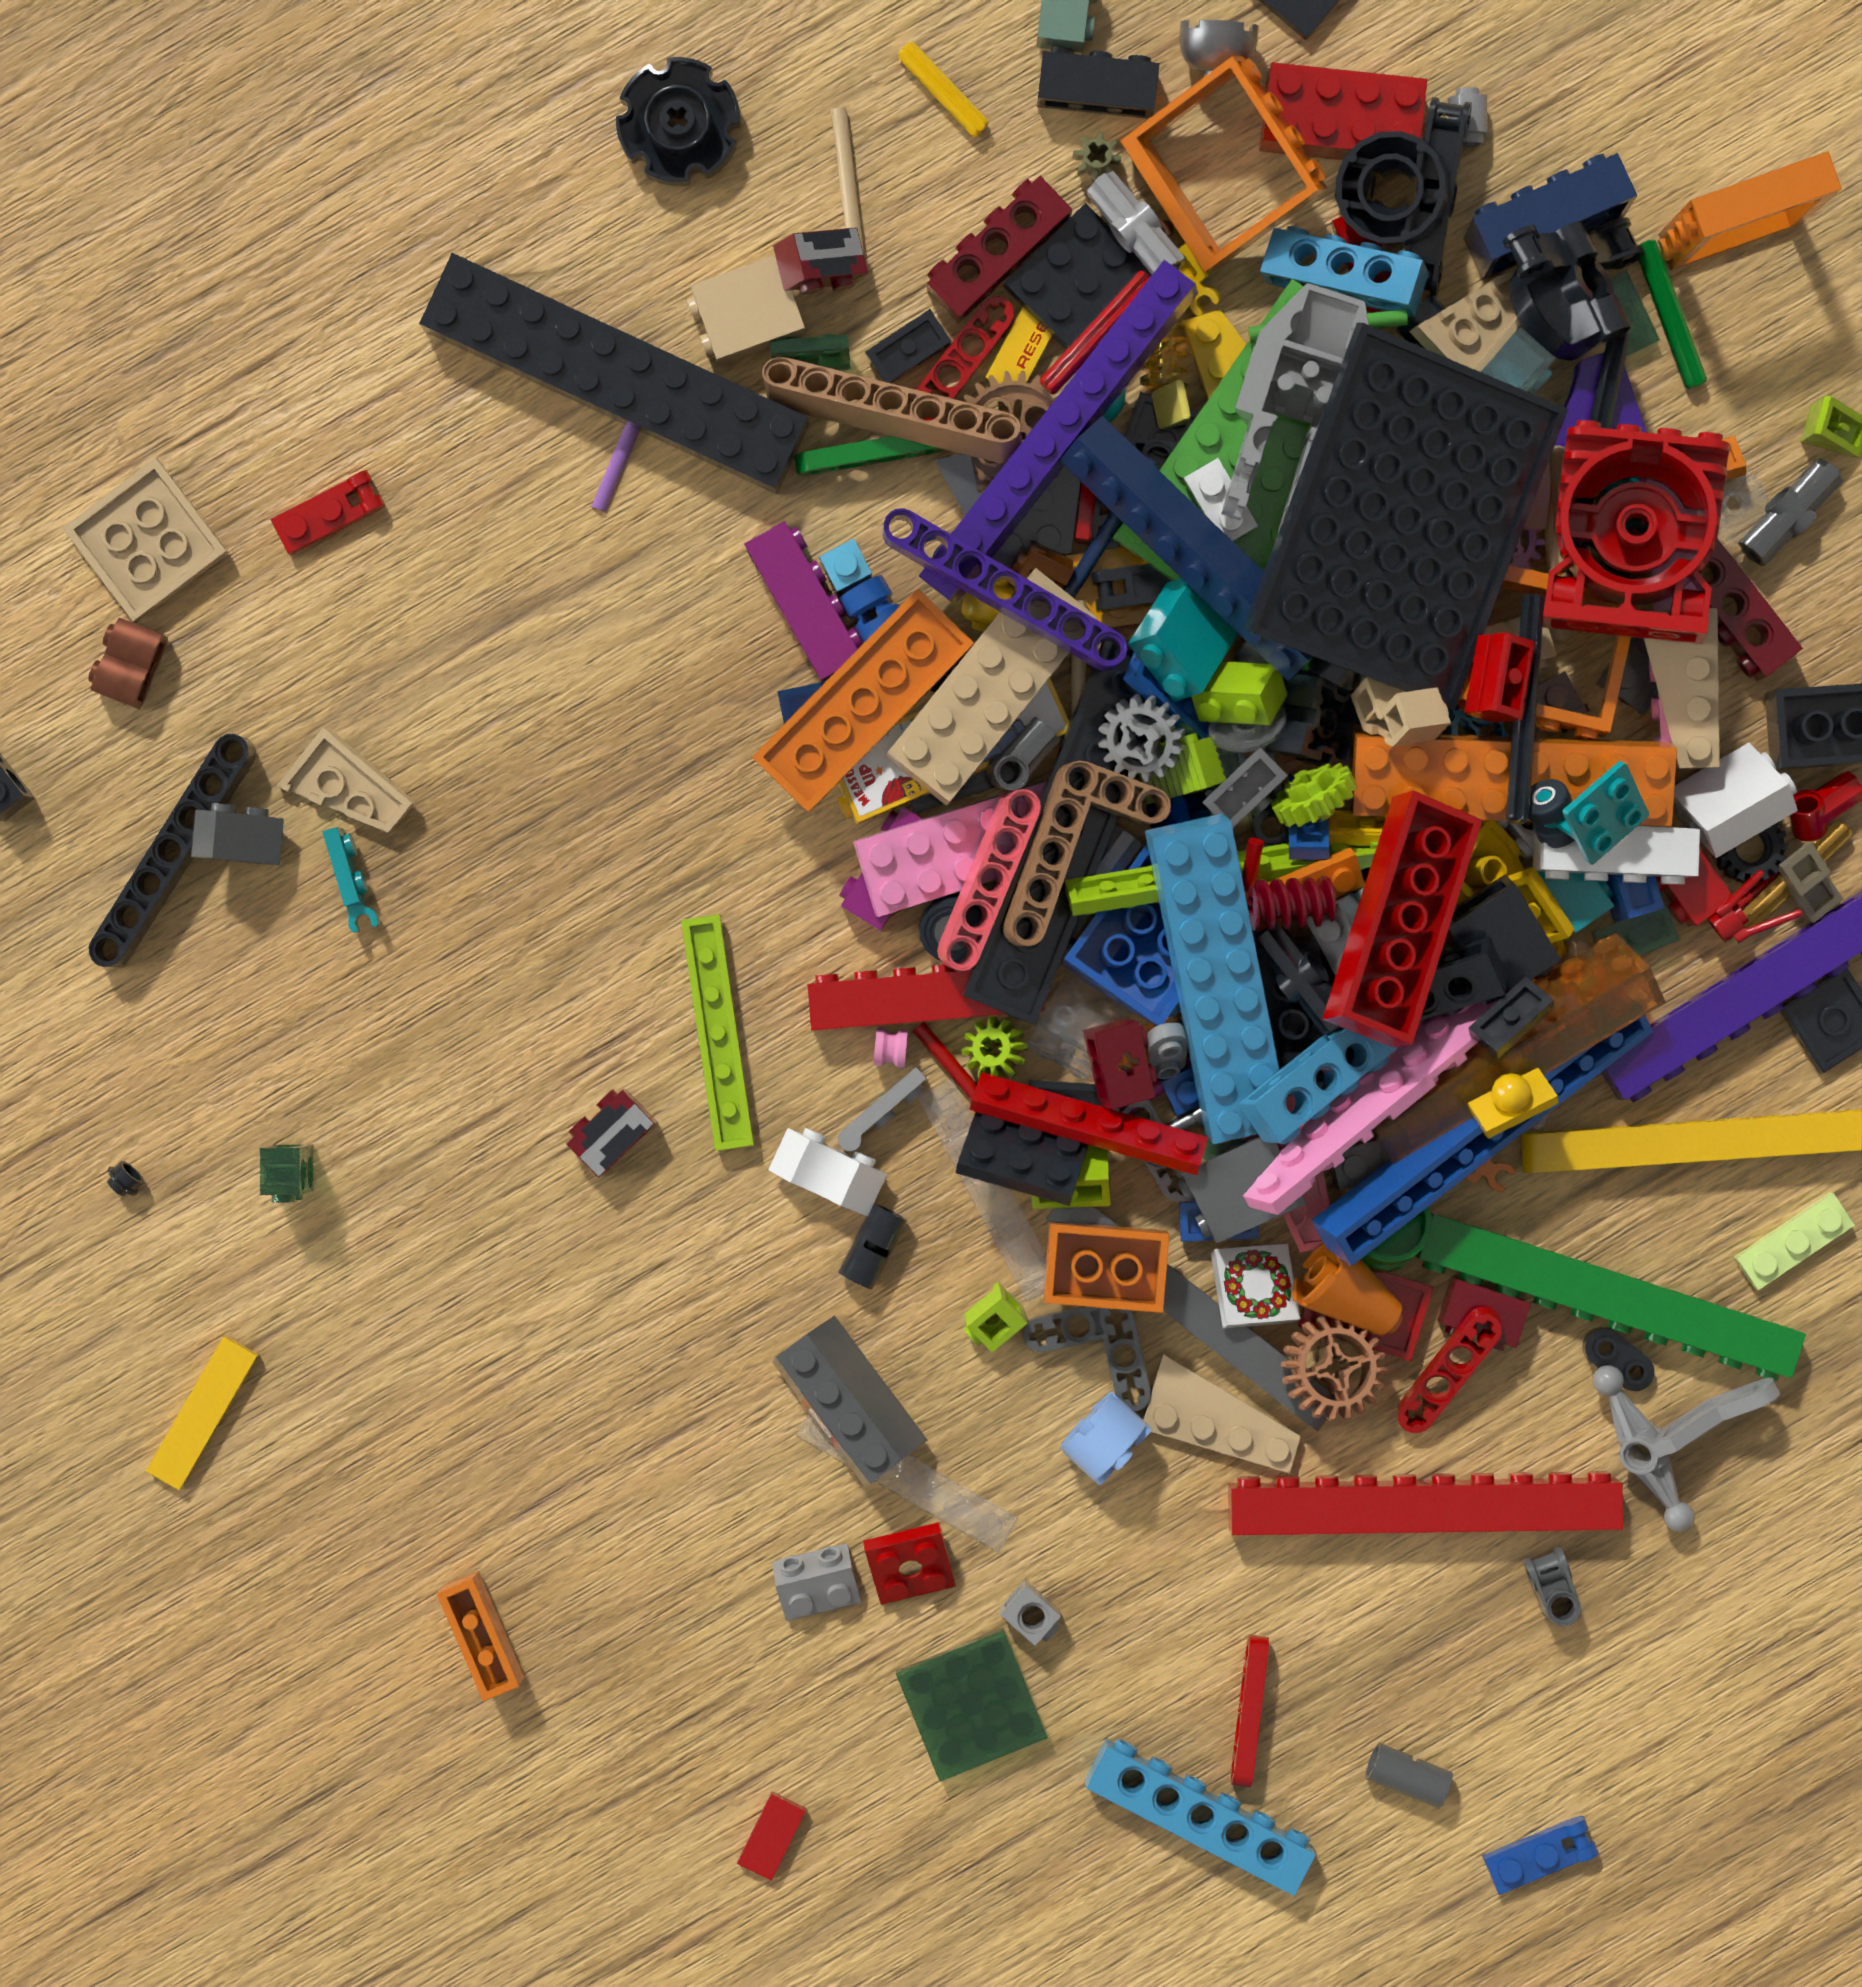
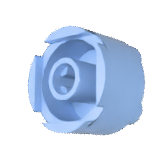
M1111 1391L1092 1408L1093 1411L1084 1420L1082 1419L1062 1442L1060 1448L1069 1459L1099 1486L1107 1480L1114 1470L1118 1471L1133 1455L1130 1450L1134 1444L1138 1446L1152 1431V1428Z

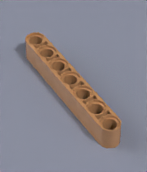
M787 357L770 359L762 370L767 398L802 414L1006 464L1022 443L1020 422L1014 415L1008 412ZM822 390V392L813 393L815 391ZM927 418H934L933 420H930V421H925V420H924V419H927ZM965 427H971L969 430H961ZM1000 437H1010V438L1004 439V440H1003V439H998V438H1000Z

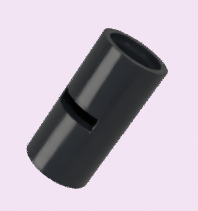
M874 1203L838 1273L872 1290L908 1220Z

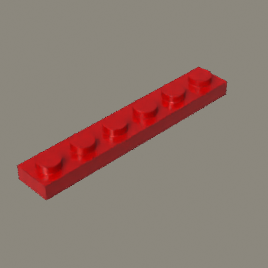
M981 1072L970 1104V1110L1196 1176L1198 1175L1208 1140L1206 1136Z

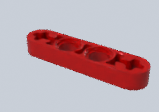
M1001 296L987 298L916 390L933 394V390L927 388L932 383L939 393L948 396L947 398L956 399L1011 327L1014 317L1012 304ZM1001 306L1004 308L1003 317L1006 321L1003 323L999 320L994 322L989 329V333L995 336L993 339H990L984 330L974 325L976 322H979L984 327L990 317L987 309L992 308L996 310ZM971 335L977 336L983 341L984 349L979 355L969 356L963 352L961 344L966 337ZM947 366L956 368L961 376L959 383L953 387L943 386L938 380V373L942 368ZM927 418V419H924V420H925V421H930V420H933L934 418Z
M1489 1307L1473 1309L1398 1404V1421L1405 1431L1410 1433L1426 1431L1499 1341L1502 1335V1322L1499 1314L1494 1309ZM1487 1321H1490L1491 1331L1487 1329L1482 1330L1477 1336L1476 1344L1472 1339L1477 1334V1322L1485 1324ZM1457 1348H1466L1472 1353V1357L1467 1363L1458 1364L1451 1360V1352ZM1443 1377L1449 1382V1386L1445 1391L1436 1393L1427 1387V1383L1431 1378ZM1423 1396L1427 1401L1422 1406V1418L1416 1415L1410 1419L1408 1409L1416 1411L1422 1404Z
M1248 1635L1231 1764L1230 1783L1233 1786L1251 1788L1253 1782L1269 1653V1637Z

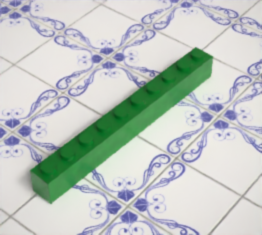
M1431 1212V1235L1424 1248L1416 1255L1417 1258L1424 1260L1423 1268L1444 1274L1447 1267L1461 1272L1460 1280L1479 1286L1482 1285L1483 1279L1498 1284L1496 1291L1516 1298L1519 1297L1520 1291L1534 1295L1533 1303L1555 1310L1557 1303L1572 1308L1570 1315L1593 1322L1594 1315L1609 1319L1607 1327L1630 1334L1632 1327L1646 1331L1644 1339L1667 1346L1668 1340L1671 1339L1683 1343L1681 1351L1704 1358L1705 1352L1708 1351L1720 1355L1719 1363L1740 1370L1743 1363L1757 1367L1756 1375L1764 1378H1773L1777 1382L1780 1375L1789 1378L1793 1377L1806 1334Z

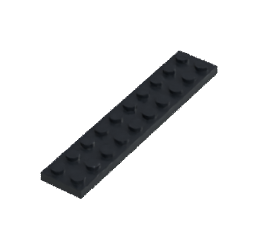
M1125 639L1127 643L1126 656L1116 668L1110 671H1102L1092 666L1039 798L1041 805L1040 814L981 956L976 965L972 967L961 994L965 998L1031 1025H1036L1079 917V915H1072L1065 891V880L1096 874L1118 816L1091 806L1089 807L1048 928L1039 943L1032 946H1015L1011 944L1004 936V921L1059 768L1064 764L1086 761L1114 772L1118 764L1115 760L1110 762L1104 761L1105 756L1110 751L1108 748L1099 747L1098 743L1107 737V735L1099 731V727L1103 723H1110L1105 715L1110 709L1117 710L1116 704L1120 700L1125 699L1130 705L1131 698L1139 694L1123 679L1134 653L1127 639ZM1102 641L1098 653L1105 660H1114L1117 658L1118 650L1112 642ZM1140 695L1142 703H1145L1146 699ZM1143 715L1145 718L1155 720L1150 716ZM1119 726L1118 739L1119 742H1121L1123 737V731ZM1145 734L1142 736H1136L1139 742L1144 740L1148 741ZM1130 757V758H1132V759H1134V760L1140 762V759ZM1077 769L1071 770L1068 778L1069 784L1072 788L1080 790L1084 785V776ZM1123 769L1118 774L1128 777L1129 771ZM1111 782L1105 788V796L1109 802L1115 804L1120 798V789ZM1060 806L1056 811V821L1060 826L1066 828L1071 822V813L1068 808ZM1048 843L1043 848L1042 855L1048 864L1053 865L1057 861L1059 853L1055 845ZM1035 880L1032 882L1029 892L1033 900L1040 902L1043 900L1046 890L1040 881ZM1025 917L1021 918L1016 926L1017 934L1022 939L1026 940L1029 938L1033 930L1032 923Z

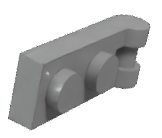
M917 1066L841 1131L838 1143L843 1150H856L860 1146L862 1134L873 1124L879 1130L896 1115L892 1108L904 1099L909 1104L926 1090L921 1085L926 1080V1077Z

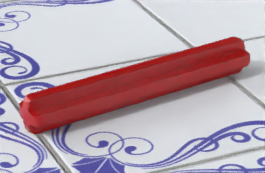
M1139 271L1041 377L1040 384L1047 392L1052 395L1056 394L1083 365L1149 280L1150 276L1146 272Z

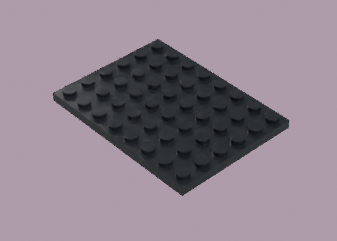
M1356 323L1243 630L1405 692L1438 687L1441 698L1447 705V708L1455 710L1473 663L1477 637L1484 634L1568 408L1365 323Z

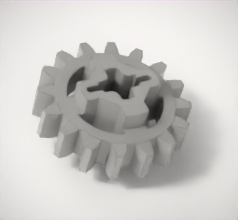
M1137 694L1131 698L1130 705L1125 699H1122L1116 704L1117 710L1110 709L1106 713L1105 717L1110 723H1103L1099 727V731L1107 735V737L1098 744L1099 747L1108 748L1110 751L1104 758L1105 762L1115 760L1118 763L1114 772L1120 773L1123 769L1129 771L1128 777L1135 779L1141 773L1144 782H1149L1153 778L1154 772L1161 778L1168 772L1167 766L1173 768L1179 760L1174 754H1180L1185 749V745L1177 742V739L1185 734V729L1175 728L1174 724L1180 719V716L1176 714L1169 717L1166 713L1170 706L1169 703L1166 702L1159 708L1155 706V696L1151 695L1145 703H1142L1140 695ZM1143 715L1150 716L1155 720L1145 718ZM1119 726L1123 731V737L1121 742H1119L1118 739ZM1145 734L1148 741L1144 740L1139 742L1136 736H1142ZM1164 734L1166 737L1165 750L1160 744L1162 735ZM1130 757L1140 759L1141 762L1136 761Z

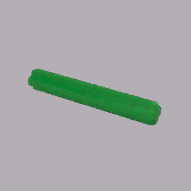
M1654 239L1647 240L1638 245L1643 247L1646 253L1641 257L1639 263L1684 385L1687 389H1693L1703 385L1707 381V377L1657 241Z

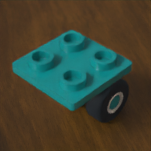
M1622 761L1617 762L1574 801H1572L1566 785L1559 780L1546 779L1531 786L1528 819L1533 822V829L1541 844L1545 842L1551 848H1561L1576 840L1585 861L1591 865L1601 859L1649 816V811L1628 765Z

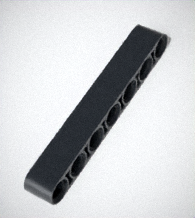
M226 734L215 742L91 939L89 955L96 965L120 967L130 960L194 858L191 857L194 829H190L185 822L186 813L192 808L211 811L212 803L228 804L256 757L255 747L249 739L236 734ZM239 742L243 747L242 758L235 763H231L227 758L226 751L232 743ZM218 775L222 780V789L218 794L211 796L206 790V782L211 776ZM175 840L180 845L181 853L177 860L170 862L165 856V847L169 842ZM154 873L160 880V887L156 893L150 895L144 888V881L148 875ZM133 906L139 913V920L134 927L129 928L123 920V915L127 908ZM110 939L114 940L118 945V954L111 961L107 960L103 954V946Z

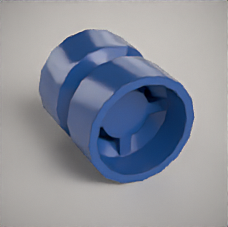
M883 575L875 576L859 584L838 599L848 618L857 620L854 629L862 643L900 607L899 604L891 603L890 598L893 593ZM874 610H876V614L878 615L877 618L873 617L871 614V612H873Z

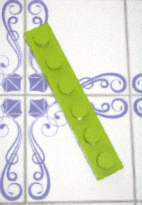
M721 915L683 919L681 924L715 1151L753 1146L754 1139Z

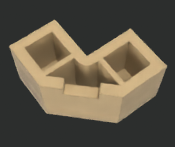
M1366 677L1350 695L1363 730L1371 735L1380 734L1385 737V743L1392 747L1434 741L1451 723L1447 705L1443 702L1438 687L1405 692Z

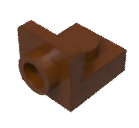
M1031 540L1026 551L1021 548L1019 549L1010 569L1026 578L1031 569L1037 568L1054 583L1058 581L1067 585L1073 574V560Z
M1566 671L1538 685L1537 704L1580 714L1590 711L1588 705H1583ZM1561 728L1563 733L1569 731L1567 729Z

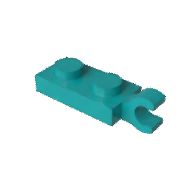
M340 827L322 831L343 904L347 907L350 930L353 933L360 932L358 919L362 915L369 916L372 927H379L380 918L378 913L364 904L366 902L363 894L368 893V886L361 870L356 872L352 857L357 855V849L351 833L345 834L344 829Z

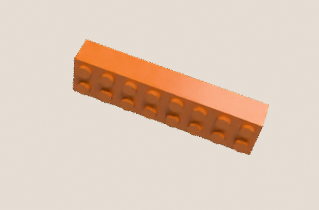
M1354 731L1352 776L1357 789L1352 791L1354 796L1351 798V812L1353 816L1386 817L1393 796L1414 790L1482 820L1507 821L1506 809L1512 737L1440 734L1434 741L1392 747L1385 743V737L1380 734L1371 735L1368 732ZM1534 737L1531 786L1546 779L1559 780L1566 785L1572 801H1574L1617 762L1622 761L1628 765L1649 811L1648 818L1640 826L1672 827L1677 747L1671 742Z

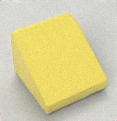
M1177 380L1152 392L1159 429L1187 424L1191 415L1184 382Z

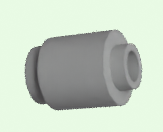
M1475 87L1456 89L1455 96L1449 97L1448 103L1464 105L1465 102H1472L1470 124L1463 148L1484 145V136L1488 134L1487 95L1479 94V88ZM1448 116V119H1457L1456 117Z

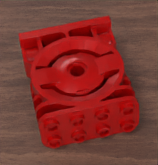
M1576 421V426L1567 429L1556 515V538L1563 561L1549 571L1542 628L1703 645L1707 635L1712 588L1700 574L1709 562L1717 542L1730 443L1723 441L1722 434L1713 432H1700L1698 437L1682 436L1681 430L1672 428H1659L1657 433L1641 432V427L1637 425L1619 424L1617 429L1600 428L1601 423L1596 421ZM1630 478H1644L1668 487L1679 498L1684 508L1702 511L1703 516L1681 514L1676 502L1665 490L1645 482H1630L1619 485L1604 495L1597 505L1574 502L1576 499H1595L1605 488L1618 481ZM1633 518H1639L1646 522L1648 530L1641 536H1633L1627 532L1625 524ZM1573 541L1593 543L1596 552L1604 562L1614 569L1629 573H1644L1654 570L1668 561L1675 551L1694 553L1696 556L1692 560L1678 558L1668 569L1655 576L1644 579H1627L1606 571L1594 560L1588 549L1575 548ZM1570 569L1575 577L1561 575ZM1692 582L1698 590L1683 588ZM1584 587L1605 600L1622 605L1618 608L1594 605L1582 606ZM1672 596L1670 616L1668 613L1636 610L1632 606L1651 604Z

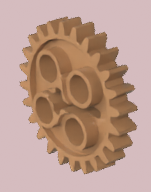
M1005 371L1002 383H998L993 375H989V388L985 389L977 382L975 387L979 395L976 398L971 395H964L967 403L988 407L994 401L1004 402L1009 408V413L1012 415L1015 401L1020 399L1022 401L1020 425L1021 432H1026L1025 438L1033 429L1025 421L1027 410L1033 406H1039L1047 411L1057 398H1053L1049 392L1039 387L1040 375H1036L1031 383H1027L1025 371L1020 372L1017 381H1012L1010 373ZM965 427L961 430H969L971 427ZM1000 437V438H998V439H1003V440H1004V439H1008V437ZM971 456L974 471L978 473L976 478L977 486L985 479L991 483L1005 465Z

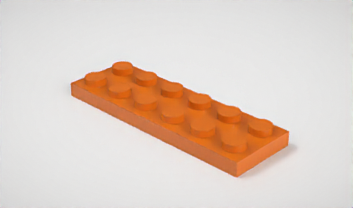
M917 589L752 758L810 813L972 648L974 642L924 593Z

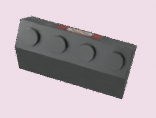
M835 1315L807 1333L773 1360L774 1366L865 1488L928 1441Z

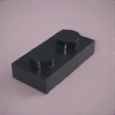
M928 309L865 351V355L883 382L892 384L949 346L952 341L931 309Z
M1524 977L1468 1027L1469 1034L1499 1059L1555 1009L1554 999L1527 977Z

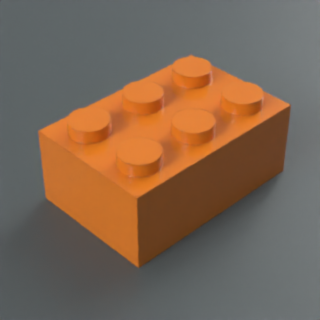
M1049 1221L1043 1293L1044 1303L1163 1313L1170 1234L1167 1230Z

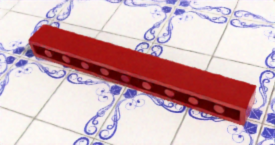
M1607 1471L1587 1472V1478H1572L1571 1472H1549L1548 1478L1533 1479V1473L1528 1472L1510 1473V1479H1494V1474L1472 1473L1471 1480H1455V1474L1449 1473L1432 1474V1480H1416V1475L1395 1474L1393 1475V1481H1377V1475L1369 1474L1355 1475L1354 1481H1339L1338 1476L1318 1475L1315 1476V1482H1300V1477L1277 1476L1276 1482L1261 1483L1260 1477L1242 1476L1237 1477V1483H1228L1229 1531L1234 1536L1623 1530V1483L1617 1478L1611 1477V1472Z

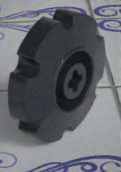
M671 57L667 58V66L662 71L653 69L649 64L639 70L629 80L620 95L622 104L628 107L625 114L616 116V130L621 147L632 164L637 161L647 163L644 171L646 177L653 181L670 186H689L691 184V176L698 172L702 173L706 179H709L727 165L736 151V140L730 137L729 134L733 129L741 127V114L737 98L727 80L718 83L711 81L713 75L712 68L706 63L691 58ZM676 117L680 120L684 117L686 125L682 127L677 124L673 127L671 119Z

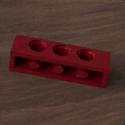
M1041 175L1033 182L1027 179L1019 185L1012 194L1015 199L1005 209L1001 206L995 208L984 220L986 227L976 236L972 232L968 234L956 246L955 249L958 253L948 263L944 259L941 260L927 274L930 279L927 282V291L958 324L1071 217L1072 208ZM1027 212L1033 215L1036 223L1030 228L1023 229L1015 224V216L1019 213ZM992 239H1000L1006 243L1008 249L1004 254L995 256L990 254L985 246ZM963 266H973L978 270L979 277L975 281L968 283L962 281L958 277L957 272Z
M1717 538L1713 554L1706 566L1711 569L1714 576L1712 584L1709 585L1712 588L1709 608H1717L1718 641L1725 647L1730 645L1739 657L1736 662L1742 672L1747 677L1751 678L1754 676L1759 681L1768 677L1799 653L1803 647ZM1724 596L1733 598L1737 603V612L1734 616L1728 615L1723 611L1721 602ZM1748 627H1754L1760 632L1761 642L1758 647L1752 646L1747 642L1745 633Z

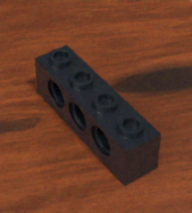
M1491 937L1441 952L1429 990L1433 994L1427 997L1419 1025L1428 1018L1441 1014L1443 1016H1451L1460 1012L1464 1007L1477 1003L1487 1005L1505 995L1508 977ZM1463 977L1468 979L1470 983L1459 984L1453 979Z

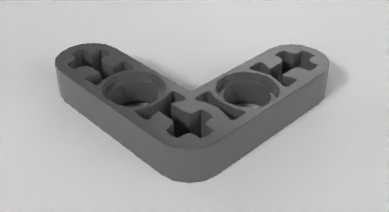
M1080 1306L1035 1316L1027 1321L1028 1324L1023 1328V1339L1025 1344L1035 1352H1047L1103 1339L1115 1395L1133 1411H1139L1149 1403L1151 1397L1150 1386L1132 1310L1118 1309L1121 1313H1127V1318L1121 1320L1123 1333L1131 1330L1132 1338L1119 1337L1112 1342H1109L1108 1335H1116L1115 1327L1112 1322H1105V1317L1111 1315V1309ZM1074 1315L1085 1316L1089 1321L1088 1332L1083 1336H1073L1067 1330L1068 1320ZM1061 1318V1331L1066 1340L1057 1342V1333L1046 1336V1343L1042 1345L1038 1344L1037 1339L1029 1338V1334L1035 1332L1034 1325L1042 1324L1046 1330L1056 1328L1053 1320ZM1122 1344L1130 1345L1135 1350L1136 1357L1128 1366L1118 1365L1113 1359L1115 1349ZM1140 1368L1141 1375H1133V1380L1138 1389H1144V1393L1138 1395L1137 1403H1131L1129 1398H1122V1393L1128 1391L1126 1378L1123 1377L1117 1380L1116 1374L1131 1373Z

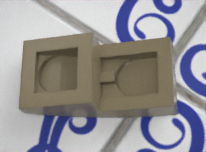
M1808 841L1778 865L1792 898L1799 910L1803 911V916L1807 921L1815 923L1844 900L1828 876L1831 874V871L1812 842Z

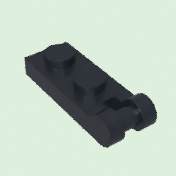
M1149 564L1092 572V583L1095 586L1097 585L1099 598L1095 600L1096 611L1109 612L1124 608L1153 605L1166 583L1172 580ZM1123 581L1125 594L1114 596L1112 583Z

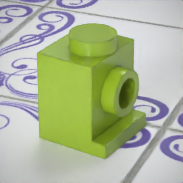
M999 1282L992 1286L993 1290L964 1313L966 1321L964 1330L976 1345L979 1346L983 1343L992 1353L1028 1324L1022 1305ZM993 1314H997L994 1318L989 1319Z

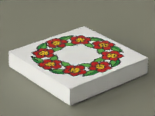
M1288 1244L1215 1249L1211 1252L1223 1329L1294 1323L1300 1320L1298 1303L1293 1301L1292 1298L1294 1278Z

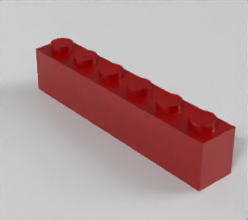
M946 965L931 966L932 974L920 975L916 974V967L893 969V977L878 978L877 970L854 972V980L839 981L838 974L815 975L816 983L807 984L811 1031L1006 1014L961 996L971 970L955 972V969ZM1045 1004L1043 1005L1041 1012L1045 1011Z

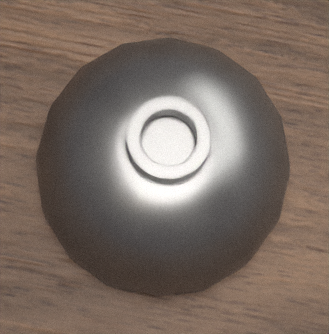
M1190 20L1181 21L1180 50L1184 60L1191 68L1205 72L1204 77L1231 56H1243L1245 60L1248 58L1252 60L1255 55L1259 31L1257 24H1252L1249 27V31H1245L1244 22L1199 20V25H1196V28H1189Z

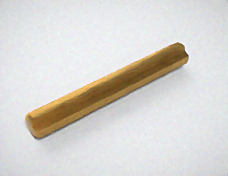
M1835 820L1828 827L1826 834L1812 843L1824 862H1826L1852 837L1853 833L1844 822ZM1781 873L1743 909L1749 920L1744 925L1745 929L1764 922L1791 896Z

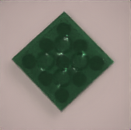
M1004 1627L896 1670V1676L939 1782L1048 1738Z

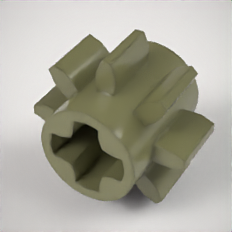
M1102 131L1098 132L1096 139L1090 141L1083 135L1081 137V144L1084 150L1073 151L1072 158L1082 161V164L1077 169V175L1079 176L1086 172L1091 176L1092 184L1098 176L1112 171L1110 164L1119 165L1121 163L1119 155H1112V151L1117 146V141L1112 140L1108 143L1102 139ZM1092 151L1096 155L1105 154L1103 164L1098 160L1092 163L1089 161Z

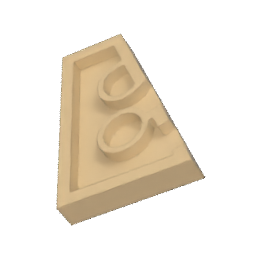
M323 727L276 785L280 789L306 797L309 801L319 805L328 806L345 813L348 817L387 833L395 829L416 803L329 727Z

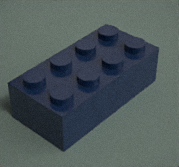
M1604 153L1596 155L1582 164L1584 168L1571 174L1568 169L1562 170L1546 180L1548 184L1535 190L1532 185L1526 186L1514 192L1510 196L1512 200L1498 206L1496 201L1478 208L1474 212L1476 216L1469 223L1470 225L1463 239L1482 280L1518 265L1511 249H1506L1502 241L1519 228L1535 225L1538 233H1552L1570 223L1583 221L1586 230L1602 227L1625 217L1636 199L1637 193L1619 154L1616 153L1607 158Z

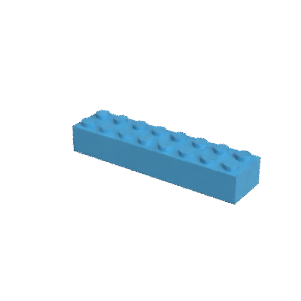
M1218 814L1146 830L1145 834L1184 1029L1188 1040V1050L1205 1134L1213 1144L1258 1134L1238 1103L1279 1071L1231 820L1224 814Z

